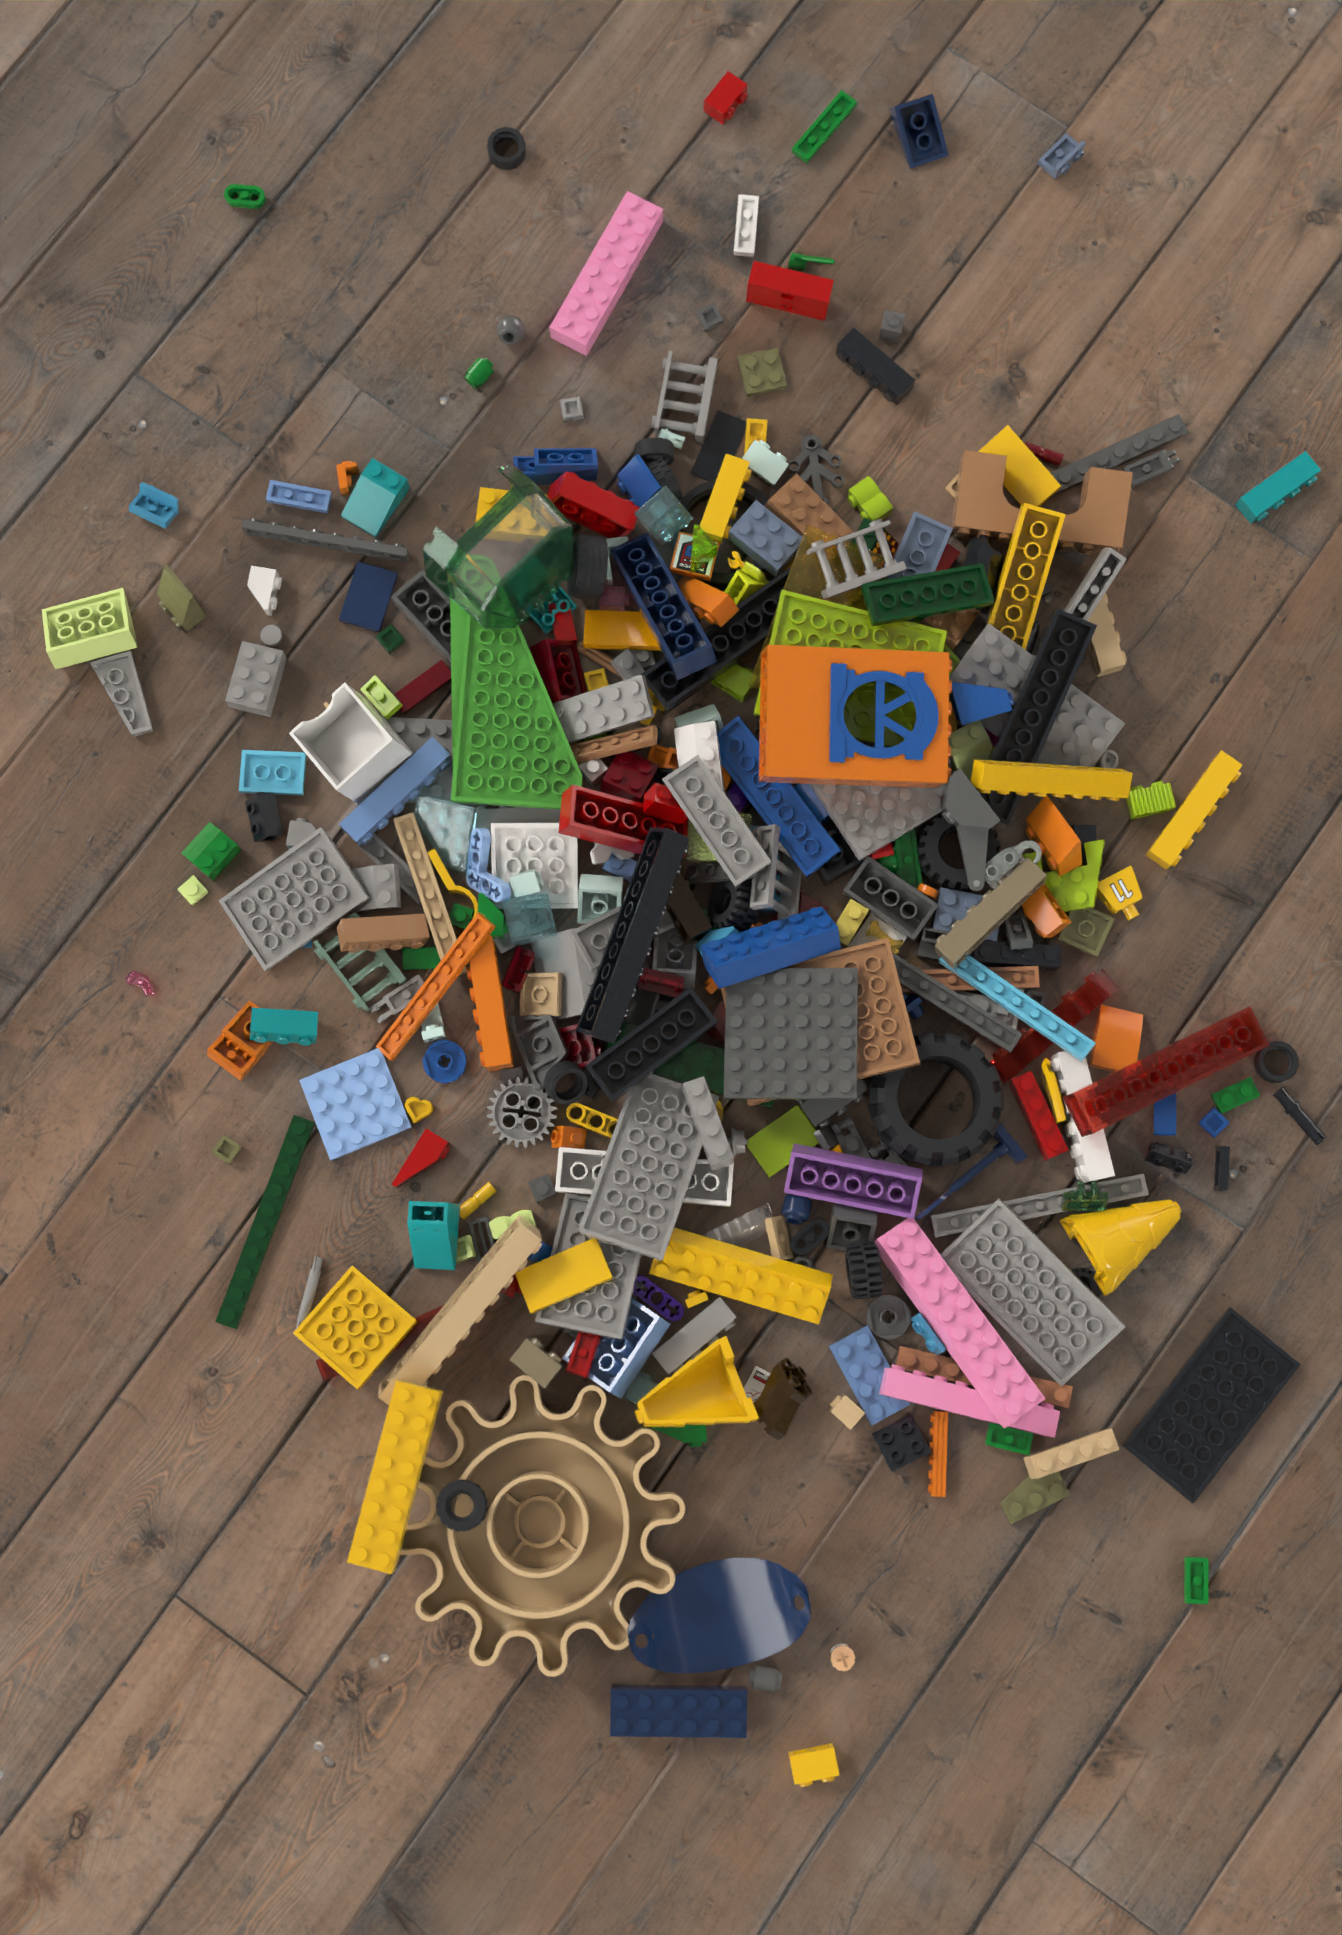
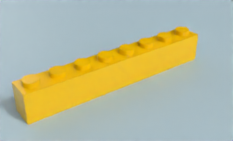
M974 759L971 783L974 787L978 788V792L990 794L991 790H995L997 793L1009 795L1010 791H1013L1015 794L1028 796V792L1041 797H1046L1048 793L1059 798H1065V795H1070V797L1077 799L1089 796L1088 798L1095 800L1107 797L1106 799L1119 801L1120 798L1129 797L1133 773L1118 768Z

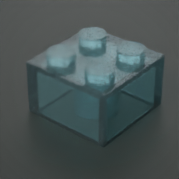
M666 485L634 513L661 546L671 541L674 535L687 527L693 519L691 514Z

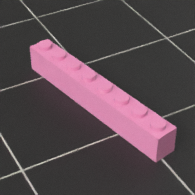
M897 1365L884 1369L879 1391L880 1395L1001 1425L975 1389L968 1388V1383L956 1381L955 1384L947 1383L948 1378L936 1375L934 1379L926 1377L925 1372L913 1370V1373L904 1372L905 1367ZM1041 1402L1040 1406L1036 1405L1007 1427L1055 1438L1060 1411L1053 1410L1054 1405Z

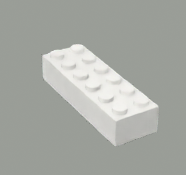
M1066 1051L1058 1052L1050 1057L1051 1070L1055 1073L1066 1115L1064 1131L1066 1136L1070 1137L1071 1146H1069V1151L1072 1159L1075 1158L1077 1167H1074L1077 1180H1080L1081 1184L1113 1177L1115 1173L1087 1060L1085 1058L1081 1062Z

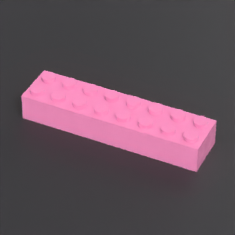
M628 191L626 192L550 325V337L585 356L588 355L663 222L662 208Z

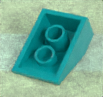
M372 458L361 473L341 517L377 538L410 489L407 478Z

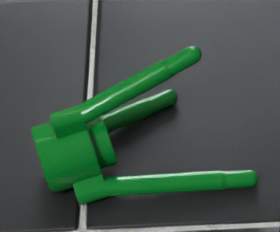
M792 252L788 269L801 272V270L805 271L807 262L835 264L833 258L806 256Z

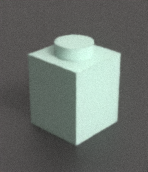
M536 869L513 874L509 877L515 898L540 892V886L544 885L541 873H536Z

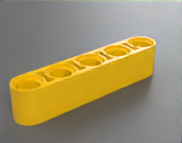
M579 1103L569 1105L566 1111L567 1118L573 1124L609 1139L612 1138L610 1129L613 1125L617 1124L618 1119ZM574 1108H579L583 1114L581 1118L573 1119L570 1116L571 1111ZM595 1116H599L603 1120L602 1125L597 1128L590 1124L591 1119Z

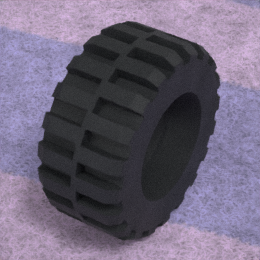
M944 811L940 812L939 816H934L925 826L918 840V859L923 869L921 873L924 877L928 876L930 879L929 883L933 886L937 884L942 888L969 892L971 889L968 886L965 869L952 868L940 857L938 847L941 839L949 833H957L956 825L948 824L942 816ZM992 828L988 831L986 862L997 855L1001 848L1000 841H997L998 833L996 829L992 830Z

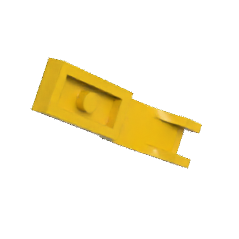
M436 850L429 851L428 855L449 893L465 895L472 900L475 910L474 918L478 913L476 897L470 890L462 886H455Z

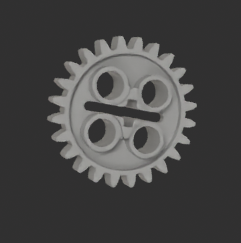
M517 1077L516 1084H513L510 1079L508 1080V1087L500 1084L502 1091L494 1090L497 1097L489 1098L494 1104L493 1106H487V1109L492 1111L491 1114L487 1115V1118L493 1119L488 1125L490 1127L496 1126L493 1134L501 1133L499 1140L502 1141L507 1138V1145L515 1141L516 1148L519 1147L520 1142H523L524 1147L527 1148L529 1141L535 1146V1139L537 1138L543 1142L542 1134L550 1135L547 1128L555 1127L550 1122L557 1119V1116L552 1114V1112L557 1110V1107L550 1105L555 1101L552 1098H547L549 1095L547 1092H543L544 1088L541 1091H537L533 1082L529 1084L528 1077H526L524 1083H521V1080ZM511 1095L519 1097V1101L515 1106H510L507 1103V1099ZM532 1098L540 1100V1106L536 1109H531L528 1105ZM521 1107H524L526 1112L540 1113L541 1116L535 1117L525 1114L523 1118H520L519 1114L503 1112V1109L508 1108L520 1111ZM512 1116L515 1118V1125L509 1128L505 1127L504 1119ZM530 1119L537 1122V1127L532 1131L525 1128L526 1122Z

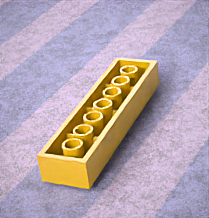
M1027 503L1021 504L995 592V602L991 606L986 625L988 623L1025 650L1066 515Z
M675 1227L663 1261L653 1259L649 1273L818 1325L833 1278L832 1274Z
M396 1380L347 1563L388 1574L395 1572L443 1391L403 1380Z

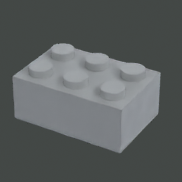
M242 641L225 699L228 706L271 717L287 661L285 653L282 650Z

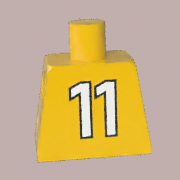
M1132 866L1098 882L1096 895L1111 914L1122 910L1128 921L1140 915L1134 904L1142 899V893Z

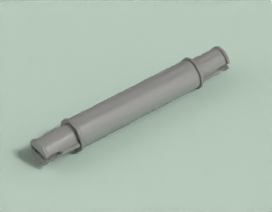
M316 1256L314 1258L298 1318L296 1319L298 1321L296 1329L310 1314L324 1258Z

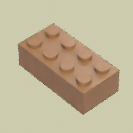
M797 473L764 505V507L805 539L802 550L806 555V551L812 548L811 544L823 540L826 543L854 533ZM836 545L824 549L828 561L838 552ZM816 552L810 554L809 557L821 569Z

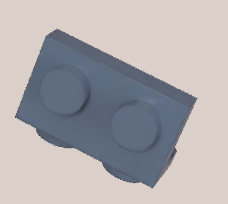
M1066 133L1038 160L1037 164L1056 179L1060 174L1065 175L1070 169L1071 164L1074 161L1078 162L1083 157L1086 143L1081 141L1078 144Z

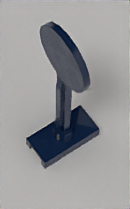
M1001 1123L993 1136L998 1142L992 1148L993 1150L953 1182L946 1192L915 1216L917 1221L939 1205L951 1193L963 1187L998 1157L1001 1158L1007 1153L1015 1164L1022 1162L1028 1157Z

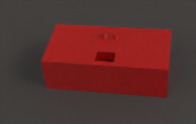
M753 261L747 284L746 302L825 321L834 280Z

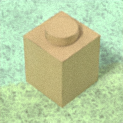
M845 1394L841 1397L837 1395L830 1403L832 1408L829 1411L850 1430L865 1414Z

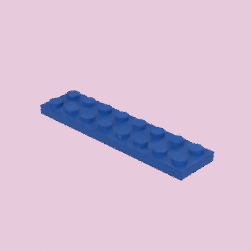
M737 716L718 732L721 764L766 824H776L780 827L779 841L806 877H809L842 850L791 783L759 782V740L743 719Z

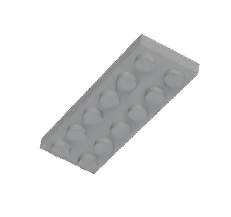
M645 675L629 678L552 704L569 744L655 717Z
M699 755L662 779L735 887L772 863Z
M621 906L569 933L590 971L600 965ZM666 911L659 920V929L655 937L675 927Z

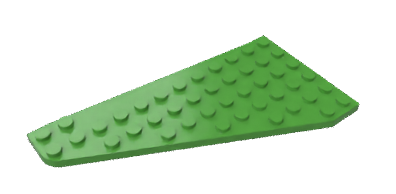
M451 552L449 571L453 751L451 802L561 810L562 793L572 785L582 787L583 776L492 561L483 554Z

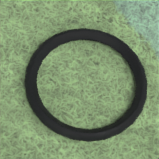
M1038 621L1033 625L1026 651L1031 655L1039 631L1040 623Z

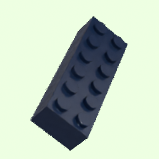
M611 1685L610 1737L747 1738L746 1686Z

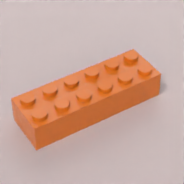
M489 935L469 961L470 966L466 967L468 980H470V983H473V988H470V996L473 1004H476V1009H473L474 1021L480 1028V1030L476 1031L478 1044L483 1048V1052H479L480 1062L483 1067H486L488 1072L514 1068L496 945L492 935Z

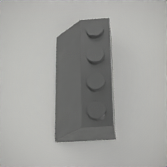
M869 856L864 860L842 893L868 908V912L904 935L911 942L914 941L938 907V904Z

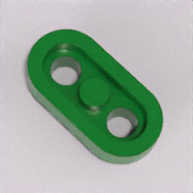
M231 184L224 190L225 200L232 207L258 209L266 202L264 191L258 186Z

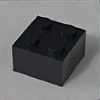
M837 827L828 833L842 851L816 870L824 886L859 868L864 862L863 859L860 861L857 859Z

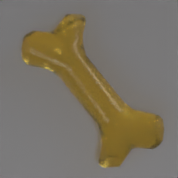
M878 921L870 922V929L866 931V936H876L880 940L889 938L892 952L898 955L899 947L903 945V940H894L880 929Z

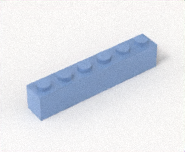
M432 736L339 823L340 827L358 846L362 843L364 845L373 838L372 834L377 829H383L393 814L398 815L404 809L403 805L409 799L411 801L420 794L419 790L424 785L429 786L435 780V775L439 771L443 772L451 765V755Z

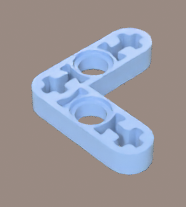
M475 828L471 832L466 872L467 884L470 888L483 893L495 902L508 901L511 897L509 884L487 872L491 842L490 832L487 828Z

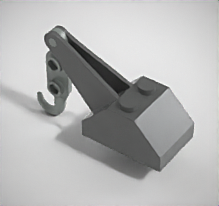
M961 769L951 773L948 783L944 785L941 807L944 813L942 816L948 824L956 825L969 888L979 891L984 887L985 881L997 880L1017 864L1022 853L1028 848H1033L1036 851V858L1033 860L1036 864L1041 859L1042 850L1036 842L1031 840L1005 848L986 862L988 831L1001 820Z

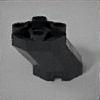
M981 535L979 538L974 536L967 544L964 566L983 563L994 597L996 576L1003 568L1001 562L1004 561V558L999 551L993 550L985 536ZM992 605L978 607L976 609L978 610L979 608H982L981 612L985 613L991 608Z

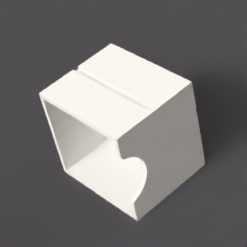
M343 683L332 694L331 703L322 714L312 720L302 721L289 733L336 791L359 805L413 755V752L369 700L346 683Z

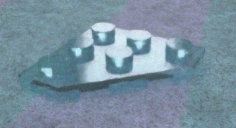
M418 795L414 816L443 864L447 868L467 872L471 832L475 829L477 809Z

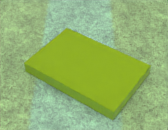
M796 1105L749 1138L746 1146L770 1178L789 1164L794 1143L814 1147L819 1142L814 1135L816 1130L799 1106Z

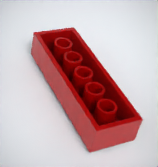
M572 785L562 793L558 833L640 854L650 827L668 828L688 836L689 818L682 824H678L643 813V803Z

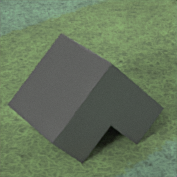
M924 927L920 933L916 957L939 962L941 957L935 952V942L942 934L947 935L949 932Z

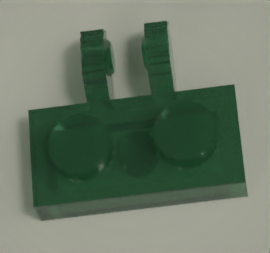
M1097 1181L1091 1182L1090 1192H1084V1183L1077 1182L1076 1191L1063 1193L1061 1210H1106L1109 1200L1108 1192L1098 1191Z

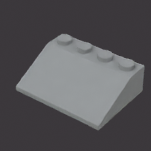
M576 928L531 939L532 951L535 952L534 957H536L534 960L536 973H563L562 1016H553L556 1022L581 1017L599 968L589 970L569 934Z

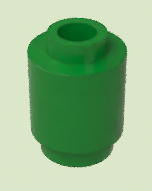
M478 357L466 371L464 379L475 389L478 386L481 387L494 372L492 369L493 364L486 357L483 359Z

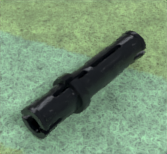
M1281 1087L1276 1091L1277 1093L1273 1094V1097L1284 1107V1112L1287 1115L1290 1114L1315 1145L1320 1144L1324 1141L1323 1139H1326L1327 1136L1324 1135L1300 1107V1102L1298 1100L1295 1101L1284 1087Z

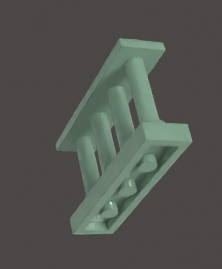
M356 912L348 916L349 918H360ZM338 935L323 946L317 940L313 942L317 947L314 951L321 960L325 958L353 994L355 999L352 1001L359 1011L364 1009L368 1013L370 1009L366 1005L367 1002L391 984L399 983L401 986L408 981L384 949L375 951L377 954L374 957L375 960L347 980L340 970L366 950L348 953L334 963L328 952L339 945ZM380 966L381 968L386 966L390 971L387 974L388 977L360 997L353 986Z

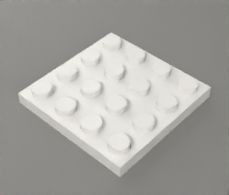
M559 822L491 823L492 875L508 883L511 889V897L508 901L495 902L492 900V903L498 909L578 908V840L575 837L558 833ZM531 869H536V873H541L544 885L540 886V892L515 898L509 879L510 875Z

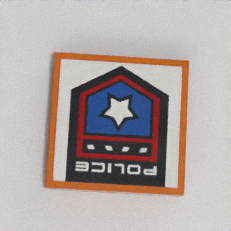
M679 532L669 571L710 581L720 541Z

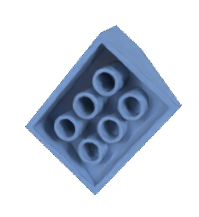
M632 1298L623 1340L601 1336L588 1377L621 1399L670 1326V1323ZM575 1340L562 1358L566 1362H569Z

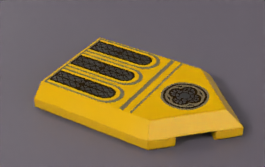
M1045 1058L1041 1065L1043 1084L1049 1109L1056 1124H1059L1066 1120V1115L1055 1073L1051 1070L1049 1059Z

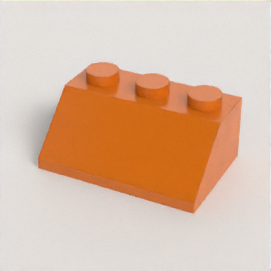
M1048 796L1044 797L1026 818L1027 828L1025 832L1030 840L1033 839L1040 846L1042 855L1044 854L1047 858V864L1052 871L1055 870L1061 876L1082 865L1081 841Z

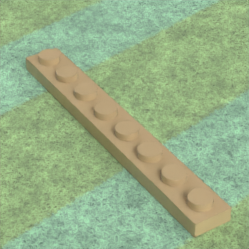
M409 813L394 818L393 822L440 960H442L457 939L414 813ZM466 967L462 970L459 976L467 973Z

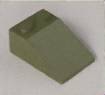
M168 565L165 566L157 591V596L161 600L158 604L166 613L168 611L172 613L173 617L171 620L178 628L183 627L187 632L206 618V615Z

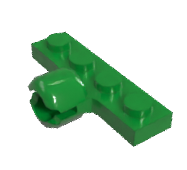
M914 828L894 840L893 855L877 858L875 861L917 889L919 884L923 883Z

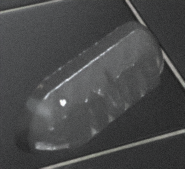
M768 1203L702 1236L740 1247L766 1233L765 1219L773 1217L772 1209Z

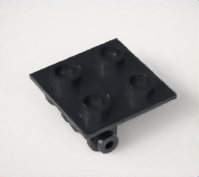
M912 1414L872 1433L891 1472L932 1453Z

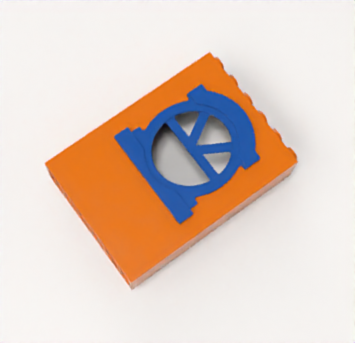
M767 645L761 652L759 782L939 788L947 784L948 778L951 776V768L948 767V759L951 757V746L948 745V737L951 736L952 730L951 724H948V716L951 715L952 704L949 702V694L952 691V681L949 680V672L952 670V659H949V652ZM876 681L875 748L860 743L850 734L845 725L843 715L848 696L857 687ZM885 682L895 684L905 691V694L884 705ZM909 701H913L916 709V723L913 731L904 728L885 716V714ZM884 726L904 737V741L896 746L884 748Z

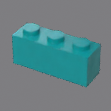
M252 1007L250 1040L258 1043H265L267 1041H274L279 1044L299 1043L303 1046L315 1044L318 1012Z

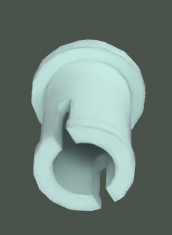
M667 428L666 430L661 429L658 437L672 441L674 447L680 450L685 440L684 436L669 432Z

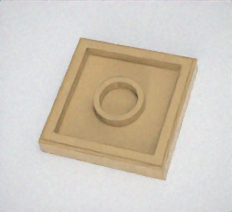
M525 973L527 978L523 985L524 988L520 989L519 1016H562L563 973Z

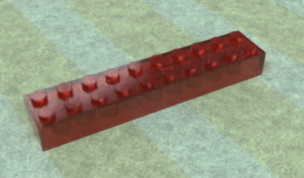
M1251 1006L1075 1090L1063 1096V1099L1081 1136L1084 1137L1094 1134L1270 1044Z

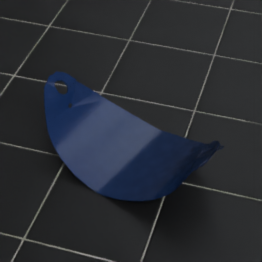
M730 1558L704 1563L676 1575L674 1586L667 1593L657 1594L651 1592L632 1616L627 1629L630 1650L637 1661L647 1667L671 1673L712 1672L762 1660L789 1647L803 1634L811 1616L809 1593L807 1587L797 1575L780 1564L769 1560ZM796 1596H801L804 1600V1608L802 1610H798L794 1604ZM644 1634L647 1637L648 1643L645 1648L637 1647L635 1643L637 1635Z

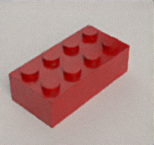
M567 471L550 485L543 506L609 539L625 537L633 531L640 511V507L636 506L632 501L624 500L616 496L614 492L605 491L594 482L585 481L579 478L577 474Z

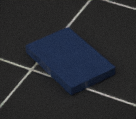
M357 562L339 621L380 633L398 573Z

